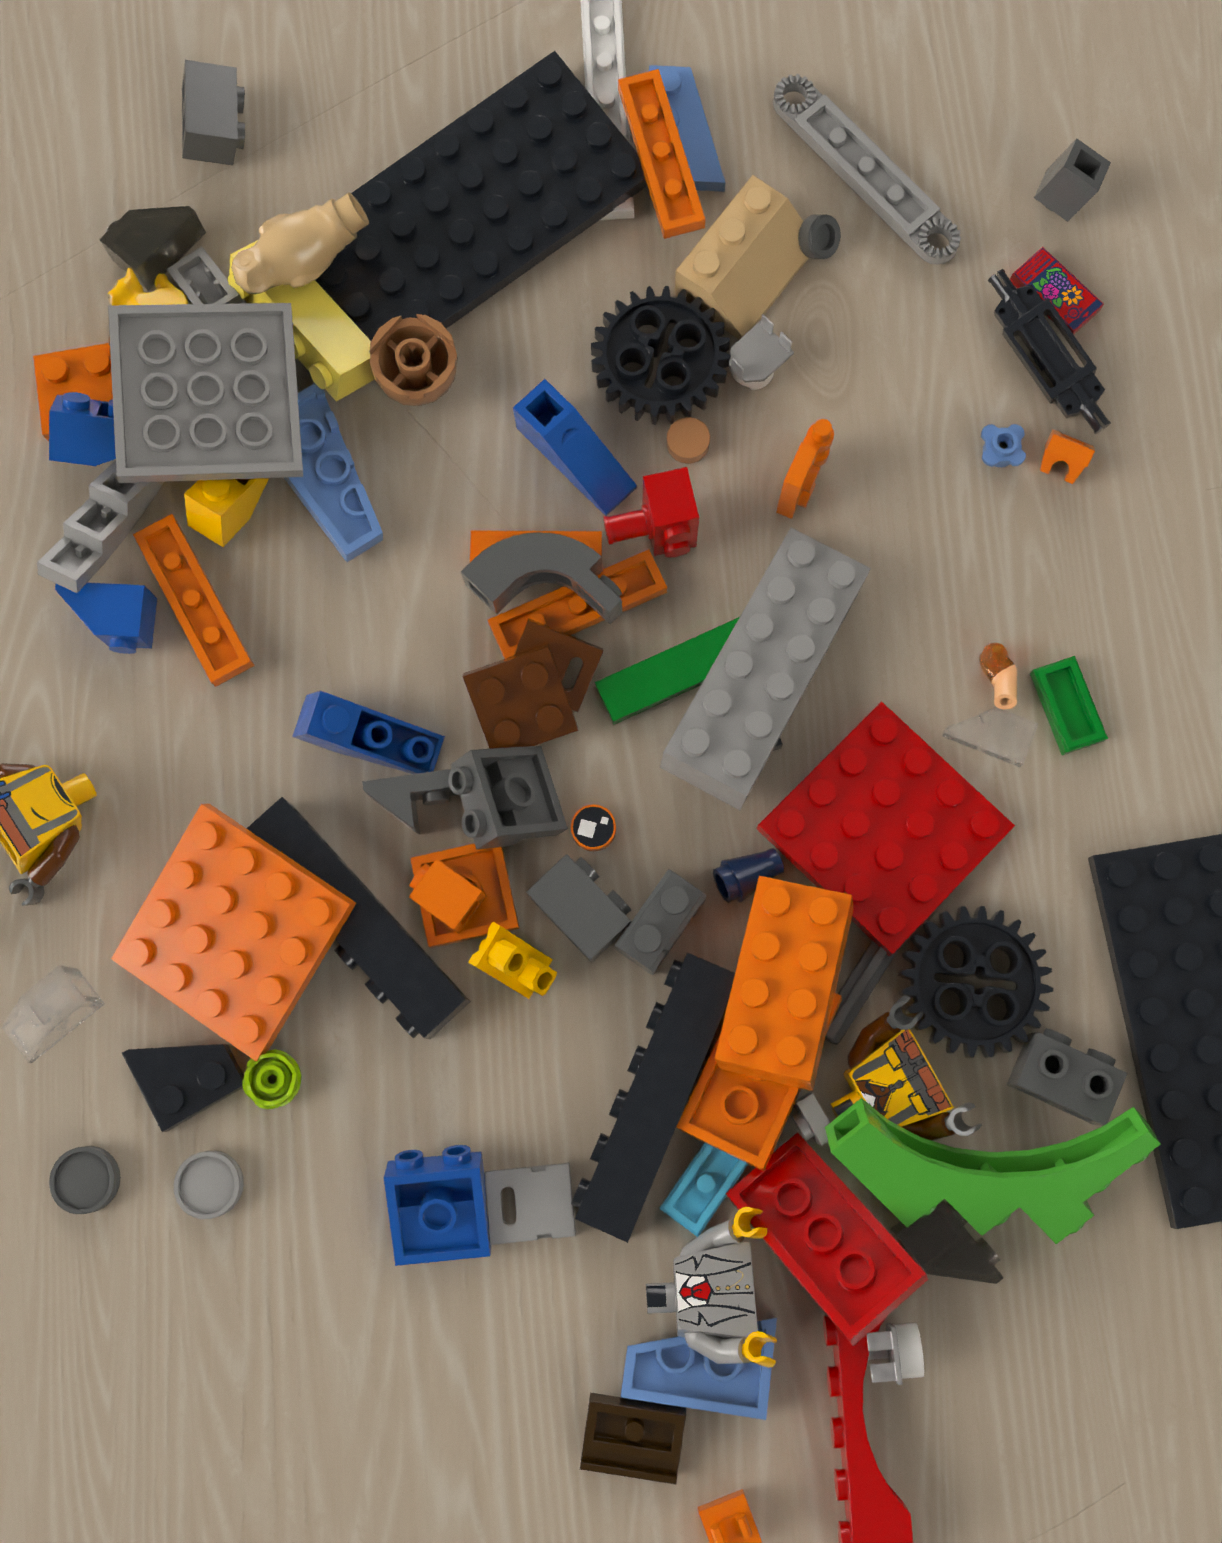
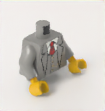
M741 1208L735 1214L734 1219L709 1228L684 1246L680 1256L673 1260L674 1282L646 1284L647 1314L676 1312L677 1336L685 1337L690 1348L717 1364L754 1362L763 1367L770 1368L776 1363V1360L770 1357L761 1356L763 1345L767 1342L777 1343V1339L758 1331L750 1241L742 1242L745 1237L762 1239L767 1235V1228L758 1227L752 1230L750 1228L752 1217L763 1212L757 1208Z

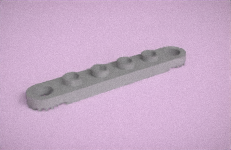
M796 74V76L788 75V78L783 77L781 82L776 84L773 106L776 113L924 261L930 264H944L950 261L955 256L961 240L960 230L957 229V225H953L952 221L940 212V208L826 95H822L813 86L811 80L808 81L807 77L804 76L802 78L799 74ZM795 91L805 97V102L803 101L801 105L799 103L797 106L795 104L790 106V103H786V99H783L786 93ZM934 233L942 234L948 239L949 245L946 246V249L942 248L939 250L937 248L935 250L934 246L930 247V243H927V237Z

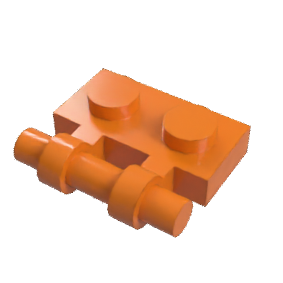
M819 419L808 429L784 479L776 513L792 519L798 506L807 507L816 486L815 482L821 469L820 466L827 461L834 439L832 424L827 419Z

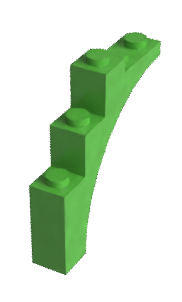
M862 1098L825 1127L831 1153L906 1227H909L919 1218L930 1215L937 1205L945 1199L982 1236L994 1226H999L1006 1222L1011 1214L1020 1207L1055 1244L1059 1243L1069 1234L1079 1231L1085 1222L1095 1216L1087 1199L1095 1193L1104 1191L1115 1178L1132 1165L1144 1161L1151 1151L1160 1145L1159 1140L1145 1118L1134 1107L1104 1126L1069 1141L1022 1151L986 1152L954 1148L919 1137L889 1121Z

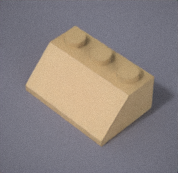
M752 175L676 269L675 296H678L685 289L686 302L691 303L700 297L702 299L701 312L714 308L715 319L713 322H724V329L740 340L761 320L762 315L768 311L809 259L801 251L798 241L799 230L803 220L789 199Z

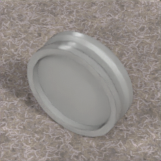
M205 1151L192 1155L182 1163L174 1179V1195L178 1205L188 1215L198 1219H212L229 1212L238 1203L244 1187L240 1166L231 1156L220 1151Z

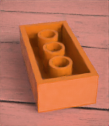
M759 876L714 1058L720 1069L813 1091L854 910L852 895Z

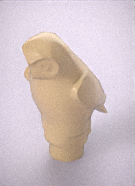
M348 192L337 201L332 198L323 205H315L310 209L292 214H279L266 220L258 230L260 238L251 248L238 252L233 259L231 268L235 283L249 294L263 293L270 288L280 285H290L293 288H298L311 283L331 265L336 255L347 244L357 238L356 232L369 224L365 211L357 199Z

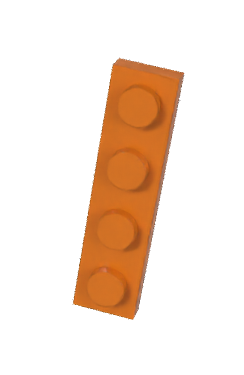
M659 69L618 79V91L663 238L666 239L704 229L706 219Z
M173 514L134 533L133 536L210 682L216 687L254 667L255 665Z
M649 549L604 568L597 576L598 578L602 575L607 576L621 590L622 595L620 598L622 599L623 612L666 594L668 589ZM563 586L492 617L487 621L504 659L514 655L528 618L549 626V629L568 635L575 634L605 619L577 593Z

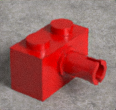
M683 467L643 476L641 509L613 516H603L608 544L612 545L616 542L647 536L651 542L654 556L664 554L667 558L685 555L690 552V548L696 547L700 517L688 468Z

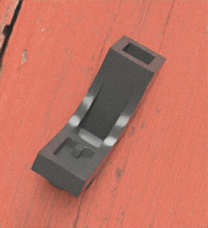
M536 532L503 539L482 551L461 571L465 585L495 614H498L524 589L542 583L559 584L573 590L609 624L623 612L622 599L620 598L622 595L621 590L607 576L597 577L603 571L602 556L584 543L563 535Z

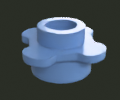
M993 424L985 426L981 431V438L985 441L982 454L983 462L991 467H1006L1010 464L1012 466L1021 465L1026 458V453L1022 450L1021 440L1025 435L1024 429L1017 424H1012L1008 428H997ZM1005 442L1007 444V448H1001L999 446V443Z

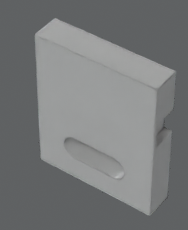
M569 1163L484 1172L490 1245L534 1241L541 1238L552 1237L554 1239L576 1236L574 1207L571 1204L573 1197ZM505 1187H511L515 1193L517 1220L514 1224H508L504 1220L502 1190Z

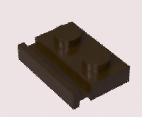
M590 1392L580 1470L676 1485L686 1420V1407Z

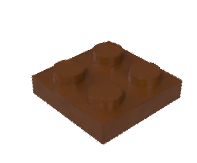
M549 644L463 673L462 677L489 749L536 746L578 731V725Z

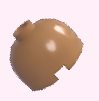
M416 314L417 318L409 317L406 319H402V316L394 317L378 329L370 342V365L375 382L390 399L402 405L422 406L433 403L448 392L455 380L458 357L452 335L441 322L427 315Z

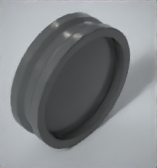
M85 1146L71 1149L59 1157L51 1170L49 1178L51 1195L56 1204L69 1213L88 1214L99 1211L106 1207L116 1196L120 1186V1169L114 1157L102 1148Z

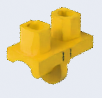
M494 922L488 928L487 938L480 942L479 951L474 953L468 963L530 999L533 992L544 996L557 976V972L549 967L553 959Z

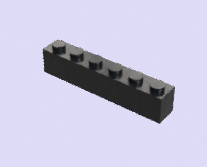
M281 797L246 828L356 902L355 907L335 938L340 945L334 951L349 968L353 970L359 965L369 976L370 979L365 983V986L382 1004L389 999L401 1012L395 1019L412 1038H415L420 1033L423 1038L431 1039L471 1002L289 801Z
M688 952L684 962L674 959L664 985L672 988L665 1005L656 1002L646 1025V1028L654 1031L647 1049L639 1045L637 1046L627 1070L635 1074L629 1092L619 1089L609 1112L610 1116L617 1119L610 1136L603 1133L600 1134L590 1157V1160L598 1163L591 1181L582 1177L571 1202L572 1205L579 1208L575 1217L576 1220L628 1243L729 1001L735 976L734 972Z

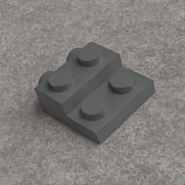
M541 746L470 750L451 764L452 770L449 774V786L454 794L461 797L465 810L462 817V829L467 837L473 838L476 850L513 846L522 839L557 836L568 829Z

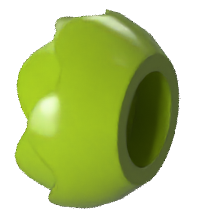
M277 1049L269 1050L266 1054L260 1055L258 1061H254L252 1058L248 1061L242 1081L243 1090L260 1108L275 1109L285 1106L295 1098L300 1089L301 1070L298 1063L288 1053ZM271 1075L277 1077V1081L274 1084L269 1081Z

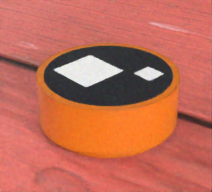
M594 804L580 808L573 816L571 833L576 844L582 849L593 852L600 851L608 847L614 840L616 822L612 813L605 807Z

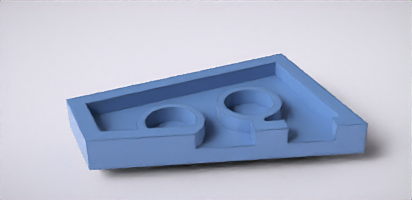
M649 65V71L656 69L660 71L696 190L725 192V179L691 67Z

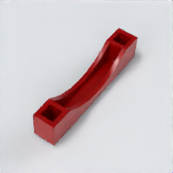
M827 1315L823 1316L826 1346H833L835 1366H827L828 1392L830 1397H837L838 1417H831L830 1419L833 1448H841L842 1469H834L835 1492L837 1501H845L846 1521H838L839 1543H913L911 1513L901 1498L888 1485L878 1469L867 1437L863 1414V1382L870 1353L868 1351L867 1335L852 1346ZM883 1319L869 1333L878 1332L885 1319Z

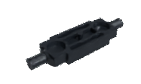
M1004 269L997 271V276L993 274L988 281L1002 299L994 310V316L1003 327L1002 335L1050 404L1055 402L1066 419L1082 413L1094 433L1101 432L1102 428L1104 430L1111 422L1097 405V402L1105 392V388L1095 376L1097 367L1048 298L1043 301L1032 285L1016 289ZM1044 316H1050L1084 367L1078 366ZM1014 336L1021 337L1031 352L1030 356L1041 371L1044 370L1055 387L1051 388L1046 384Z

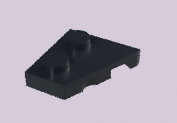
M228 1044L128 1049L122 1052L162 1132L173 1129L243 1088L244 1074Z

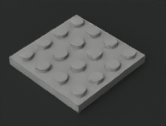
M291 303L108 306L116 474L119 483L303 477Z

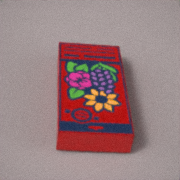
M1044 247L1040 248L1021 265L1010 278L1013 285L1017 288L1032 285L1043 301L1048 298L1073 335L1100 312L1104 305Z

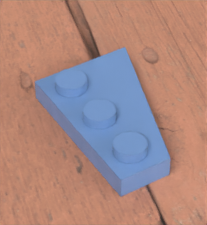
M777 1318L757 1321L758 1331L775 1337ZM680 1336L627 1346L620 1397L766 1420L772 1367H763L754 1362L717 1364L690 1348L685 1337ZM767 1342L763 1345L761 1356L773 1359V1342Z

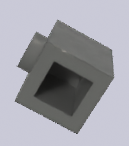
M1076 138L1046 170L1034 198L1068 222L1099 191L1111 162Z

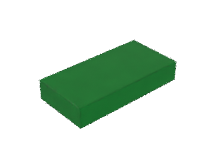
M1075 656L1033 669L1029 673L1061 755L1104 742L1108 739Z

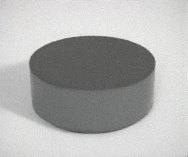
M810 215L803 221L799 230L798 241L800 249L808 258L827 259L838 249L841 232L838 222L831 215Z

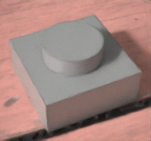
M807 1093L796 1100L794 1107L797 1113L791 1117L806 1141L813 1137L816 1144L823 1145L828 1142L825 1127L830 1121L814 1094Z

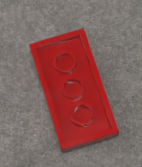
M798 1132L772 1153L764 1171L758 1168L753 1169L726 1193L729 1200L738 1210L743 1207H751L763 1211L761 1214H756L752 1217L750 1225L753 1228H767V1235L762 1239L852 1346L858 1343L928 1280L922 1268Z

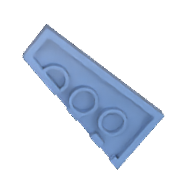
M314 383L298 393L303 477L283 478L344 560L349 562L383 541V532L365 488L357 475L353 459L343 441L334 413L329 407L325 391Z

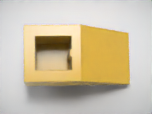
M269 478L197 480L184 493L187 526L224 547L250 520Z

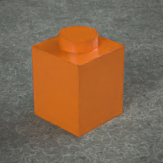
M438 859L434 861L431 867L424 864L415 874L409 885L414 889L409 898L458 934L486 897L480 889Z

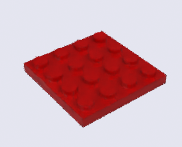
M881 701L758 824L756 829L817 888L852 895L854 910L851 921L878 947L881 946L888 956H891L1015 825Z

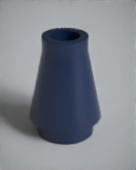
M771 848L760 853L722 860L720 867L713 869V878L719 893L727 903L734 900L742 902L755 892L759 876L774 878L784 873V865L778 852Z

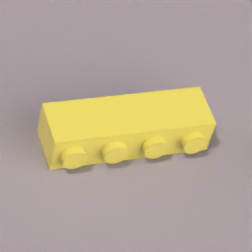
M257 241L230 254L228 283L235 288L241 299H244L247 303H291L295 359H298L306 367L314 383L320 389H325L337 402L375 380L370 365L369 350L371 341L315 280L298 288H293L290 285H280L270 288L263 293L249 294L235 283L231 266L238 252L253 247Z

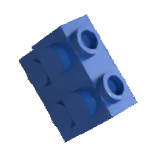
M454 1145L445 1148L441 1156L423 1157V1152L420 1150H406L395 1155V1160L388 1161L384 1174V1185L395 1266L489 1257L491 1255L482 1151L471 1152L469 1146Z

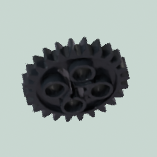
M649 286L646 290V298L640 299L632 291L630 292V305L627 306L623 302L616 300V315L608 312L603 313V324L605 327H595V339L598 342L591 343V355L596 357L591 360L592 372L599 373L596 376L598 388L608 387L605 391L607 402L620 398L619 412L621 414L630 407L635 408L636 421H639L644 412L650 413L651 422L656 425L660 414H666L670 424H673L675 412L681 411L685 417H691L693 404L702 410L706 409L707 398L705 395L713 398L718 397L719 386L717 383H725L727 378V371L723 368L729 367L731 355L726 353V351L729 350L730 338L721 337L724 334V322L713 323L715 319L714 308L701 312L702 299L700 297L691 303L686 302L685 289L678 294L677 298L671 297L669 286L664 287L661 296H655L653 289ZM670 323H675L676 325L668 338V350L660 358L652 387L647 388L645 385L652 375L654 358H657L661 352L667 327ZM645 325L657 328L654 333L649 334L643 333L638 329ZM683 339H692L698 344L688 348L683 347L678 342ZM634 362L642 365L643 368L639 371L631 372L625 370L623 366ZM670 376H676L684 382L680 385L671 386L663 380Z
M961 906L957 909L956 921L945 911L939 914L941 928L931 921L923 924L928 938L917 934L911 937L910 940L919 950L917 952L906 951L902 954V957L912 964V968L898 972V976L910 980L911 985L900 990L899 995L910 996L914 1000V1003L904 1010L905 1013L923 1012L922 1018L917 1022L915 1029L918 1031L931 1027L933 1029L929 1039L931 1044H936L943 1038H946V1052L949 1054L954 1053L960 1044H963L965 1058H974L978 1045L984 1057L988 1058L994 1057V1043L1004 1053L1012 1051L1010 1037H1013L1020 1043L1027 1042L1029 1039L1023 1027L1040 1028L1042 1025L1033 1015L1034 1012H1046L1050 1009L1046 1003L1039 1000L1040 994L1053 992V987L1041 983V977L1051 973L1052 968L1038 967L1037 960L1047 953L1046 950L1038 949L1032 951L1029 947L1036 936L1034 932L1020 937L1017 934L1021 925L1019 919L1005 926L1003 925L1004 911L999 910L989 920L987 919L985 906L976 908L973 918L970 917L967 908ZM947 944H955L961 948L964 960L960 968L950 967L945 962L943 951ZM994 949L1004 951L1009 957L1010 966L1005 974L994 970L990 963V956ZM976 971V977L980 980L1011 981L1016 984V989L1007 990L987 986L976 989L974 993V986L971 984L937 982L934 979V975L942 973L954 977H966L974 974ZM946 989L954 991L960 999L959 1011L953 1016L945 1013L940 1006V996ZM992 995L1001 997L1006 1004V1014L1000 1021L993 1019L987 1011V1002Z

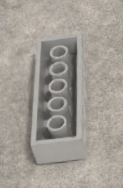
M790 528L666 746L660 768L741 810L857 598L871 568Z

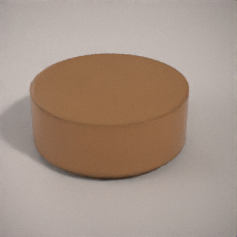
M684 417L678 419L670 426L667 432V449L676 461L685 464L700 461L709 450L710 433L707 426L699 419Z

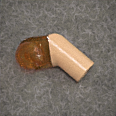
M995 642L989 643L984 647L983 652L979 656V664L981 670L994 686L995 706L1003 710L1011 709L1017 704V668L1007 656L1006 647Z

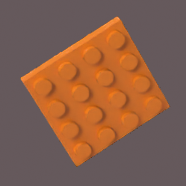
M201 804L111 959L254 1061H258L260 1055L266 1054L355 907L356 902L211 804Z

